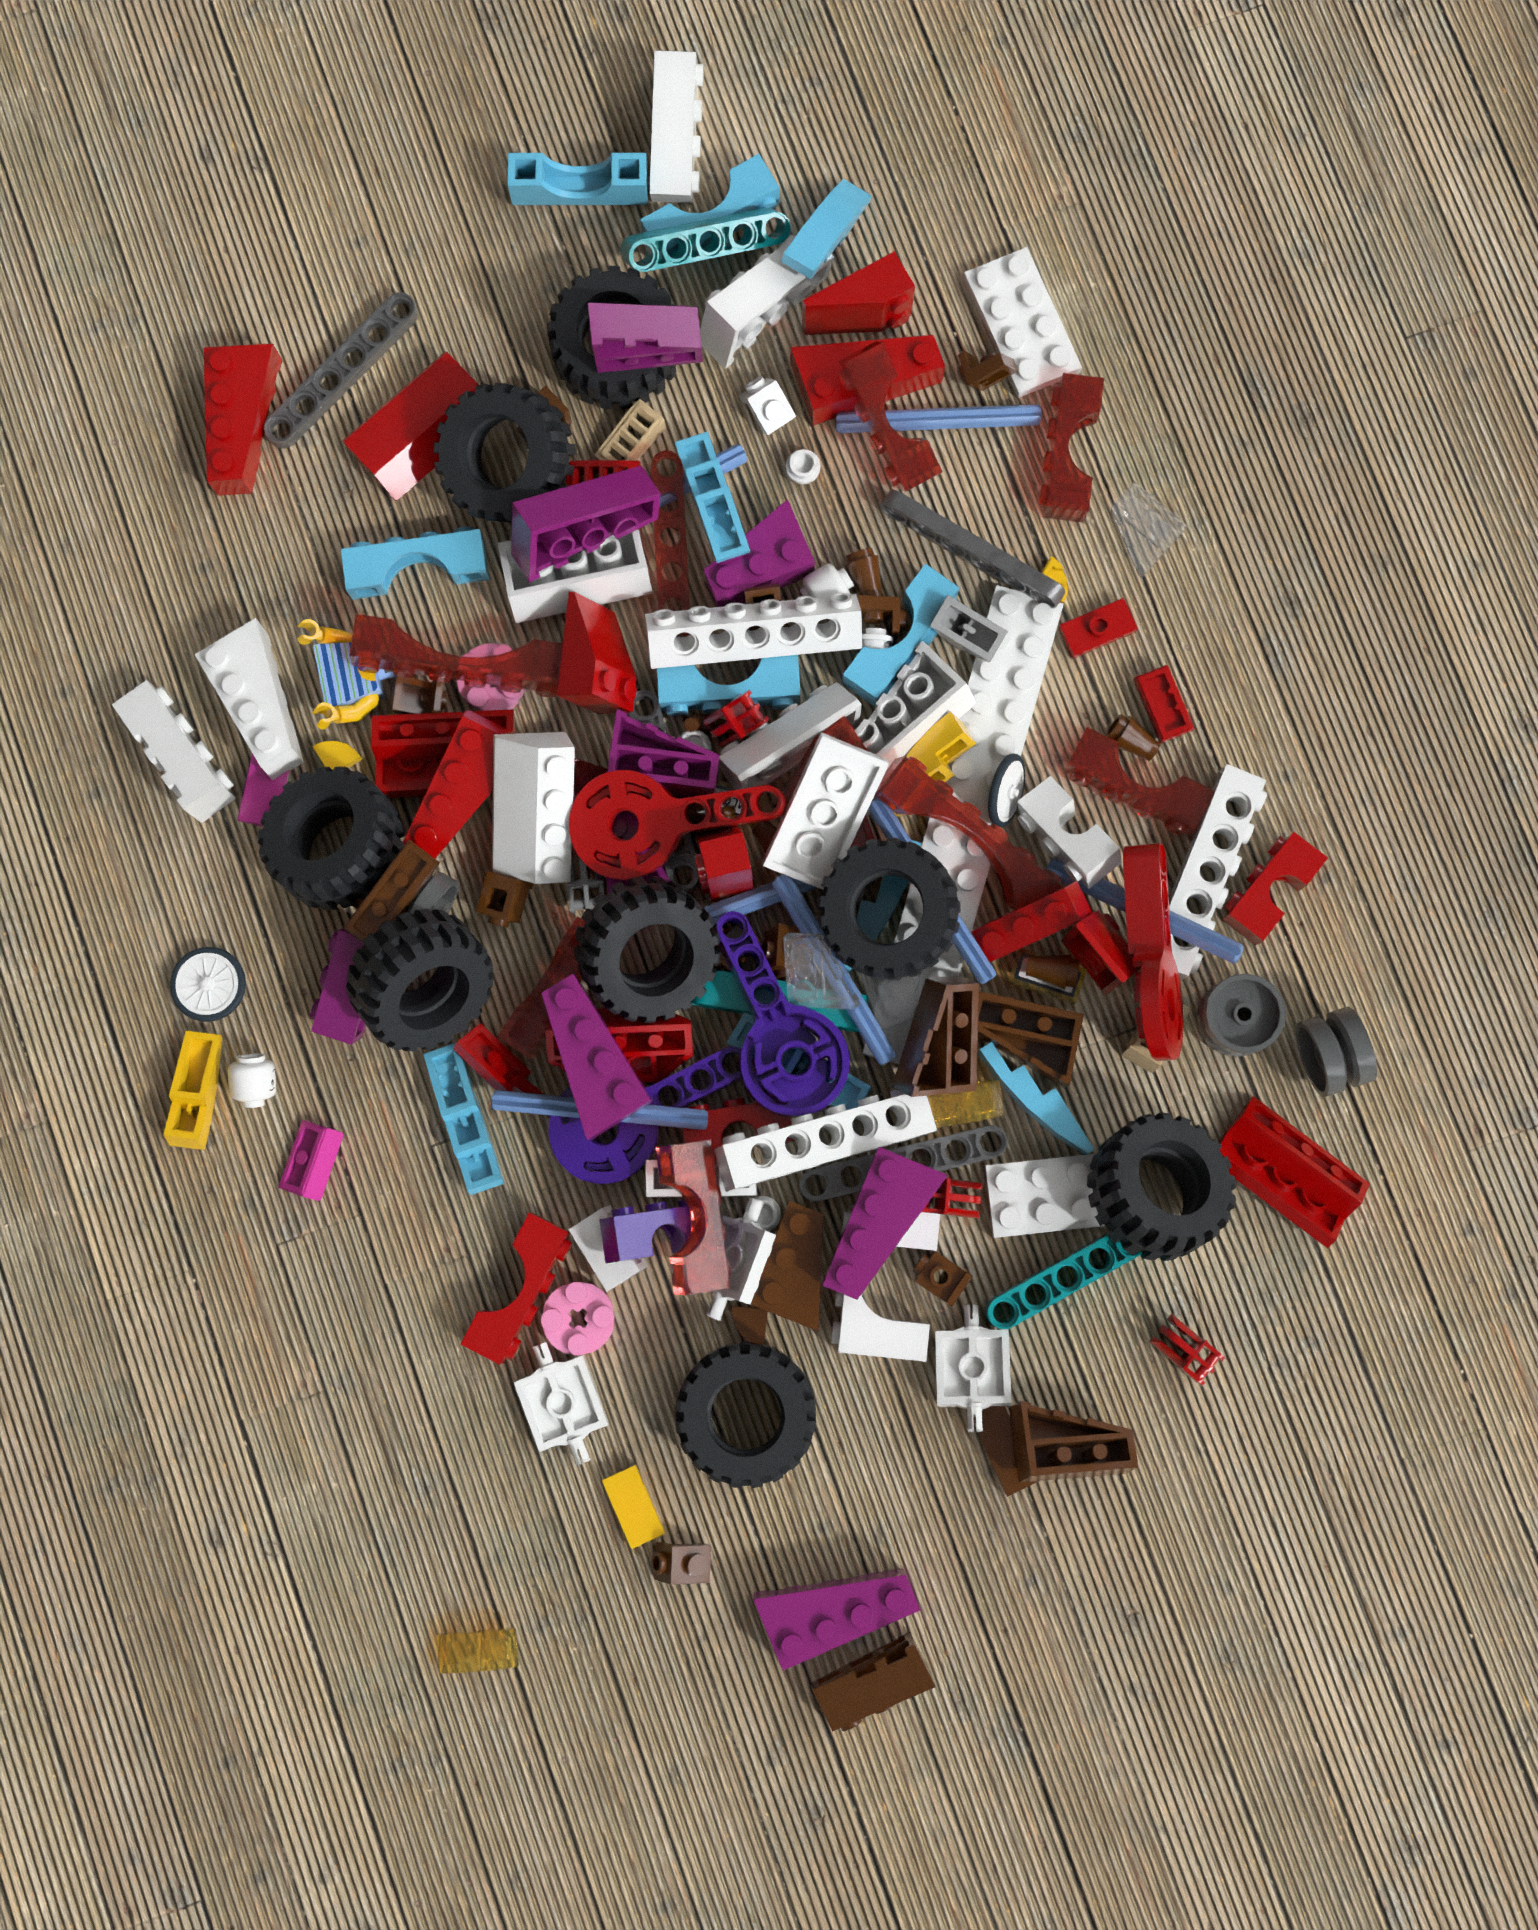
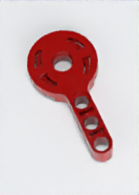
M614 770L595 777L579 792L570 811L569 833L577 855L590 869L608 878L629 880L634 877L647 876L659 869L669 859L671 854L676 851L680 839L685 834L777 819L785 812L787 800L781 790L770 785L677 799L665 786L646 774L631 770ZM626 782L634 783V784H637V785H639V786H641V787H638V786H635V785L626 784ZM606 786H609L608 788H606V789L602 790L600 793H598L595 797H592V796L595 795L598 791H600L602 788H604V787H606ZM634 792H635V793H641V794H643V795L649 797L650 799H648V798H646V797H644V796L638 795V794H634ZM772 792L777 797V806L772 812L764 813L759 805L760 798L765 793ZM737 798L741 803V812L737 817L729 819L724 813V805L729 799ZM589 799L590 801L588 805L592 807L591 809L587 807V802ZM695 804H701L705 809V818L699 824H693L689 819V810ZM629 811L638 820V830L633 837L623 840L615 834L613 822L619 813ZM656 841L659 842L656 843L650 850H648L644 854H640L641 852H644L645 850L650 848ZM596 857H597L599 860L603 861V862H608V863L613 864V865L621 866V868H619V867H614V866L608 865V864H606V863H602V862L598 861V860L596 859Z
M1162 843L1125 846L1123 849V872L1128 954H1134L1132 960L1133 968L1142 967L1141 972H1136L1134 986V1002L1141 1004V1007L1135 1008L1138 1035L1140 1039L1146 1040L1149 1053L1155 1061L1176 1060L1182 1048L1184 1018L1180 978L1171 946L1166 853Z

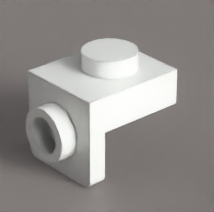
M758 377L745 386L746 391L739 395L742 403L747 404L765 435L771 434L796 417L778 382L774 379Z

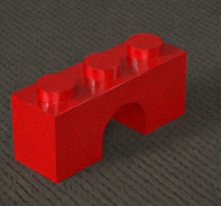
M1295 832L1285 839L1282 836L1276 839L1267 851L1271 858L1264 866L1258 863L1245 879L1250 883L1242 894L1236 891L1224 906L1228 912L1222 920L1255 946L1265 940L1285 914L1274 905L1270 898L1269 891L1272 882L1283 881L1290 884L1297 891H1300L1308 885L1328 859L1327 856Z
M1075 881L1026 906L993 919L971 932L988 961L992 962L1080 922L1092 914V911L1078 882Z
M744 1098L724 1101V1108L709 1110V1104L688 1107L689 1109L707 1111L708 1124L704 1130L683 1128L687 1158L696 1159L714 1156V1149L723 1145L722 1137L725 1130L734 1123L742 1122L749 1124L758 1135V1128L778 1123L779 1129L792 1126V1118L773 1114L757 1103L745 1104ZM776 1101L777 1103L782 1104V1105L787 1104V1102H786V1103H780V1102ZM787 1137L785 1140V1144L795 1142L790 1137Z

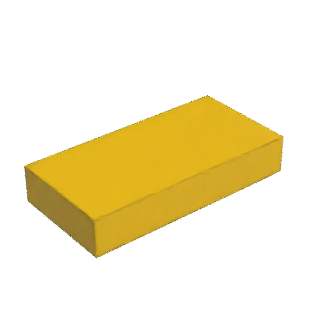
M636 1464L602 1479V1483L631 1549L666 1533Z

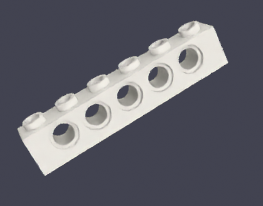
M835 593L829 597L818 598L801 596L796 600L787 601L767 599L755 604L729 603L724 607L713 608L695 606L689 610L671 611L662 609L654 613L645 614L651 669L862 649L861 608L856 594ZM831 619L825 624H818L820 620ZM788 622L795 623L791 627H782L784 624ZM751 626H760V628L754 631L747 630ZM717 629H724V630H725L724 632H722V633H720V634H713V633H712L714 630H717ZM679 633H690L686 637H677Z
M1228 764L1219 771L1170 893V911L1214 930L1216 922L1212 921L1211 918L1215 908H1222L1229 889L1224 888L1229 875L1232 877L1235 875L1242 857L1237 855L1241 843H1248L1254 829V824L1250 823L1254 811L1260 812L1267 797V792L1262 791L1266 783L1265 779ZM1226 802L1238 804L1241 809V815L1239 817L1231 816L1226 810ZM1213 834L1224 835L1228 841V848L1220 849L1216 847L1213 843ZM1201 866H1209L1214 870L1215 880L1213 882L1205 881L1201 877ZM1188 898H1195L1201 902V914H1193L1188 910L1186 904ZM1171 934L1173 957L1177 965L1179 978L1183 980L1190 973L1195 974L1197 972L1203 955L1198 953L1199 947L1189 943L1188 947L1178 946Z
M893 1090L890 1092L891 1098L880 1101L878 1095L858 1100L859 1107L846 1110L845 1104L824 1110L825 1117L814 1120L811 1113L791 1119L792 1126L779 1129L778 1123L758 1128L757 1136L745 1138L744 1132L725 1137L723 1138L724 1145L714 1149L725 1191L729 1192L872 1151L878 1147L882 1148L935 1132L937 1128L927 1096L910 1097L902 1092ZM887 1109L893 1111L896 1115L897 1123L895 1126L890 1125L886 1120ZM854 1118L860 1120L864 1126L862 1136L856 1134L853 1130L852 1123ZM820 1128H825L829 1131L831 1135L829 1146L821 1142L819 1138ZM787 1137L793 1138L798 1145L796 1155H792L786 1150L785 1140ZM753 1146L760 1148L764 1154L762 1165L756 1164L751 1158Z

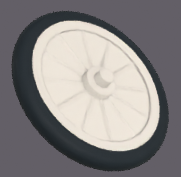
M1015 753L1007 755L1000 762L991 783L988 797V814L991 823L996 827H1005L1011 822L1018 810L1017 801L1023 796L1025 765L1022 757Z
M202 947L184 955L176 964L170 980L171 996L178 1009L189 1018L202 1022L217 1021L231 1014L241 1003L246 988L245 973L239 961L231 953L216 947Z

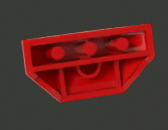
M606 1007L596 1008L641 1083L660 1082L684 1060L687 1061L693 1056L691 1020L675 1014V1017L663 1020L661 1016H658L654 1023H643L638 1017L636 1021L632 1022L623 1019L620 1014L614 1015ZM550 1024L545 1027L548 1063L555 1067L558 1066L565 1071Z

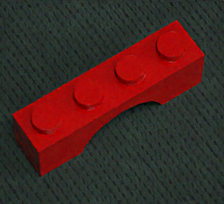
M528 1213L512 1244L520 1255L525 1269V1279L520 1294L510 1305L503 1309L477 1311L460 1345L499 1365L504 1363L506 1358L511 1361L513 1360L522 1343L517 1337L523 1325L529 1328L539 1310L534 1304L540 1292L546 1295L556 1275L551 1273L557 1259L563 1262L573 1242L568 1240L571 1234L569 1231L534 1213Z

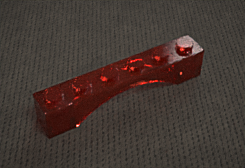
M356 614L349 656L353 666H357L358 670L367 673H378L379 669L393 671L394 675L403 678H413L415 674L429 676L430 680L439 683H449L450 679L464 681L465 685L475 688H484L486 684L497 685L506 692L519 693L521 689L533 690L536 695L553 698L556 697L558 691L563 643L534 639L520 648L500 655L459 657L436 651L419 643L405 633L392 619Z
M903 756L895 758L888 767L874 796L897 815H919L934 818L953 826L968 836L982 850L993 866L1002 888L1004 902L1011 909L1017 910L1063 887L1060 884L1062 879L1056 873L1047 868L1043 870L1033 862L1035 857L1032 853L1021 846L1016 848L1006 840L1008 834L995 824L989 826L980 818L981 812L974 805L966 801L962 803L952 795L954 790L950 785L940 779L935 781L925 773L927 768L921 761L912 756H909V758Z

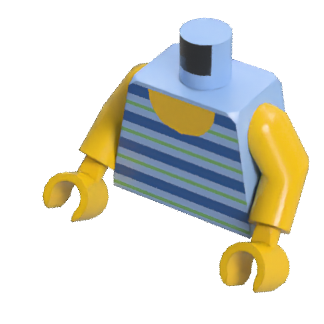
M305 619L297 625L299 628H306L310 633V636L300 635L297 638L300 644L307 645L314 639L318 643L313 645L324 702L319 703L312 714H323L326 719L319 720L316 726L324 730L332 721L336 724L363 720L378 705V701L385 697L382 680L392 678L395 675H401L397 655L378 659L377 652L371 642H367L363 637L340 629L319 627L311 619Z

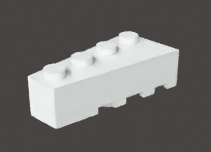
M656 50L654 52L650 197L652 202L692 203L693 193H699L700 172L694 171L695 157L700 158L701 136L696 135L697 122H702V100H698V86L703 87L704 65L698 64L696 52Z
M789 235L772 254L765 253L757 260L753 268L746 273L744 271L739 272L732 279L729 286L722 291L717 289L709 295L705 301L706 308L700 328L701 345L726 369L734 362L733 354L738 348L743 346L747 350L757 341L756 336L762 331L766 323L773 327L782 319V316L789 308V302L796 306L828 277L834 259L832 254L826 263L823 262L813 278L809 279L781 262L783 253L795 238L793 235Z
M254 618L194 655L260 767L274 780L304 761L294 725L289 716L288 703L285 692L281 687L277 663L273 658L270 647L272 645L269 635L258 620Z
M924 641L915 650L917 655L908 666L904 665L897 674L898 680L888 694L883 693L876 702L877 708L868 720L864 719L847 741V743L888 759L889 765L878 789L893 777L912 747L936 722L950 711L959 719L976 704L967 683Z
M146 680L113 703L112 706L133 737L140 744L143 743L146 746L143 750L148 759L160 772L164 771L165 774L161 778L167 787L178 797L177 801L182 809L203 823L236 799L230 790L234 784L222 768L216 771L212 766L210 760L214 756L202 741L196 743L189 733L194 729L182 713L177 716L170 708L174 701L161 685L155 688Z

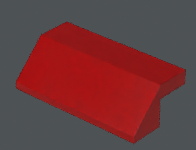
M445 351L347 435L342 442L361 466L371 472L394 501H397L435 468V462H439V454L433 453L434 442L439 443L441 433L436 432L439 421L446 422L448 416L445 414L446 409L450 404L459 405L458 396L465 391L475 393V387L479 386V384Z
M513 709L472 711L516 733ZM466 711L372 716L371 749L376 759L375 785L387 798L425 796L454 732Z
M1254 1096L1247 1102L1218 1142L1222 1146L1219 1149L1223 1157L1228 1156L1232 1167L1228 1169L1230 1175H1234L1235 1179L1327 1249L1337 1240L1345 1219L1362 1204L1370 1185L1368 1181Z

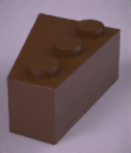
M960 976L925 979L891 1088L910 1097L976 1091L978 982Z
M979 991L978 1038L988 1044L992 1042L995 1048L1061 1087L1069 1086L1084 1014Z
M789 1201L774 1239L771 1253L761 1274L758 1288L750 1304L816 1331L819 1329L823 1213Z
M1021 1400L1009 1408L1019 1483L1126 1474L1139 1467L1132 1429L1090 1418L1083 1419L1067 1415L1065 1412L1055 1409L1040 1408L1031 1405L1032 1403Z
M911 1632L812 1682V1691L832 1732L840 1728L843 1732L850 1730L862 1722L861 1719L874 1713L880 1714L885 1712L895 1704L936 1687L931 1672Z

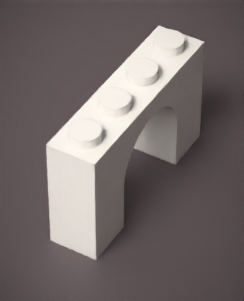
M844 1212L842 1233L851 1212ZM921 1212L896 1247L937 1251L940 1214ZM836 1291L835 1307H841L840 1322L833 1321L831 1343L838 1344L837 1351L839 1353L926 1362L930 1324L880 1317L866 1305L862 1294L856 1300Z

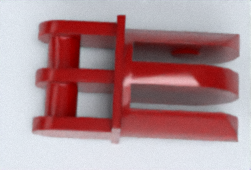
M750 690L738 695L731 702L704 718L703 722L705 726H708L722 716H725V721L710 731L713 738L718 737L729 729L734 731L718 743L721 748L739 738L741 740L747 734L770 720L768 716L764 717L759 711L761 706L759 703L755 704L750 697L752 694Z
M946 1178L932 1197L935 1198L934 1209L928 1208V1202L922 1210L925 1213L979 1219L980 1211L949 1208L950 1201L981 1204L980 1196L951 1193V1187L982 1190L983 1183Z
M1171 1313L1167 1320L1193 1343L1191 1345L1187 1344L1164 1325L1158 1329V1332L1183 1353L1182 1356H1178L1154 1336L1149 1342L1177 1365L1176 1367L1203 1386L1205 1384L1203 1379L1209 1372L1213 1374L1215 1371L1214 1365L1218 1360L1223 1361L1225 1357L1211 1346L1207 1340L1199 1337ZM1203 1347L1210 1352L1205 1360L1198 1356ZM1193 1359L1200 1364L1195 1372L1188 1368Z

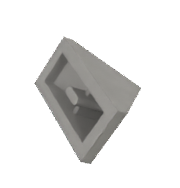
M949 595L946 596L929 625L930 628L953 647L987 662H991L1008 633L1007 630Z

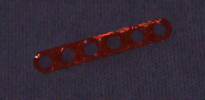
M664 450L657 453L652 459L651 480L661 493L660 497L664 494H672L676 496L679 504L671 512L664 511L659 507L658 519L653 521L658 610L664 609V603L669 598H678L682 601L684 610H689L683 465L678 454L673 451ZM663 459H670L676 464L677 470L670 477H664L657 471V464ZM668 528L675 529L680 534L679 543L672 547L664 545L660 540V534ZM675 563L680 566L682 575L677 581H668L662 576V569L666 564ZM683 632V633H680V634H682L684 637H686V636H688L690 633Z

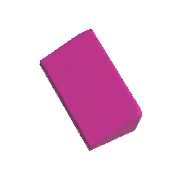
M252 753L237 821L264 827L261 824L264 812H269L271 808L269 802L274 795L278 797L284 791L282 787L287 784L290 770L272 780L260 767Z
M302 1119L278 1188L305 1198L320 1201L341 1145L343 1133Z

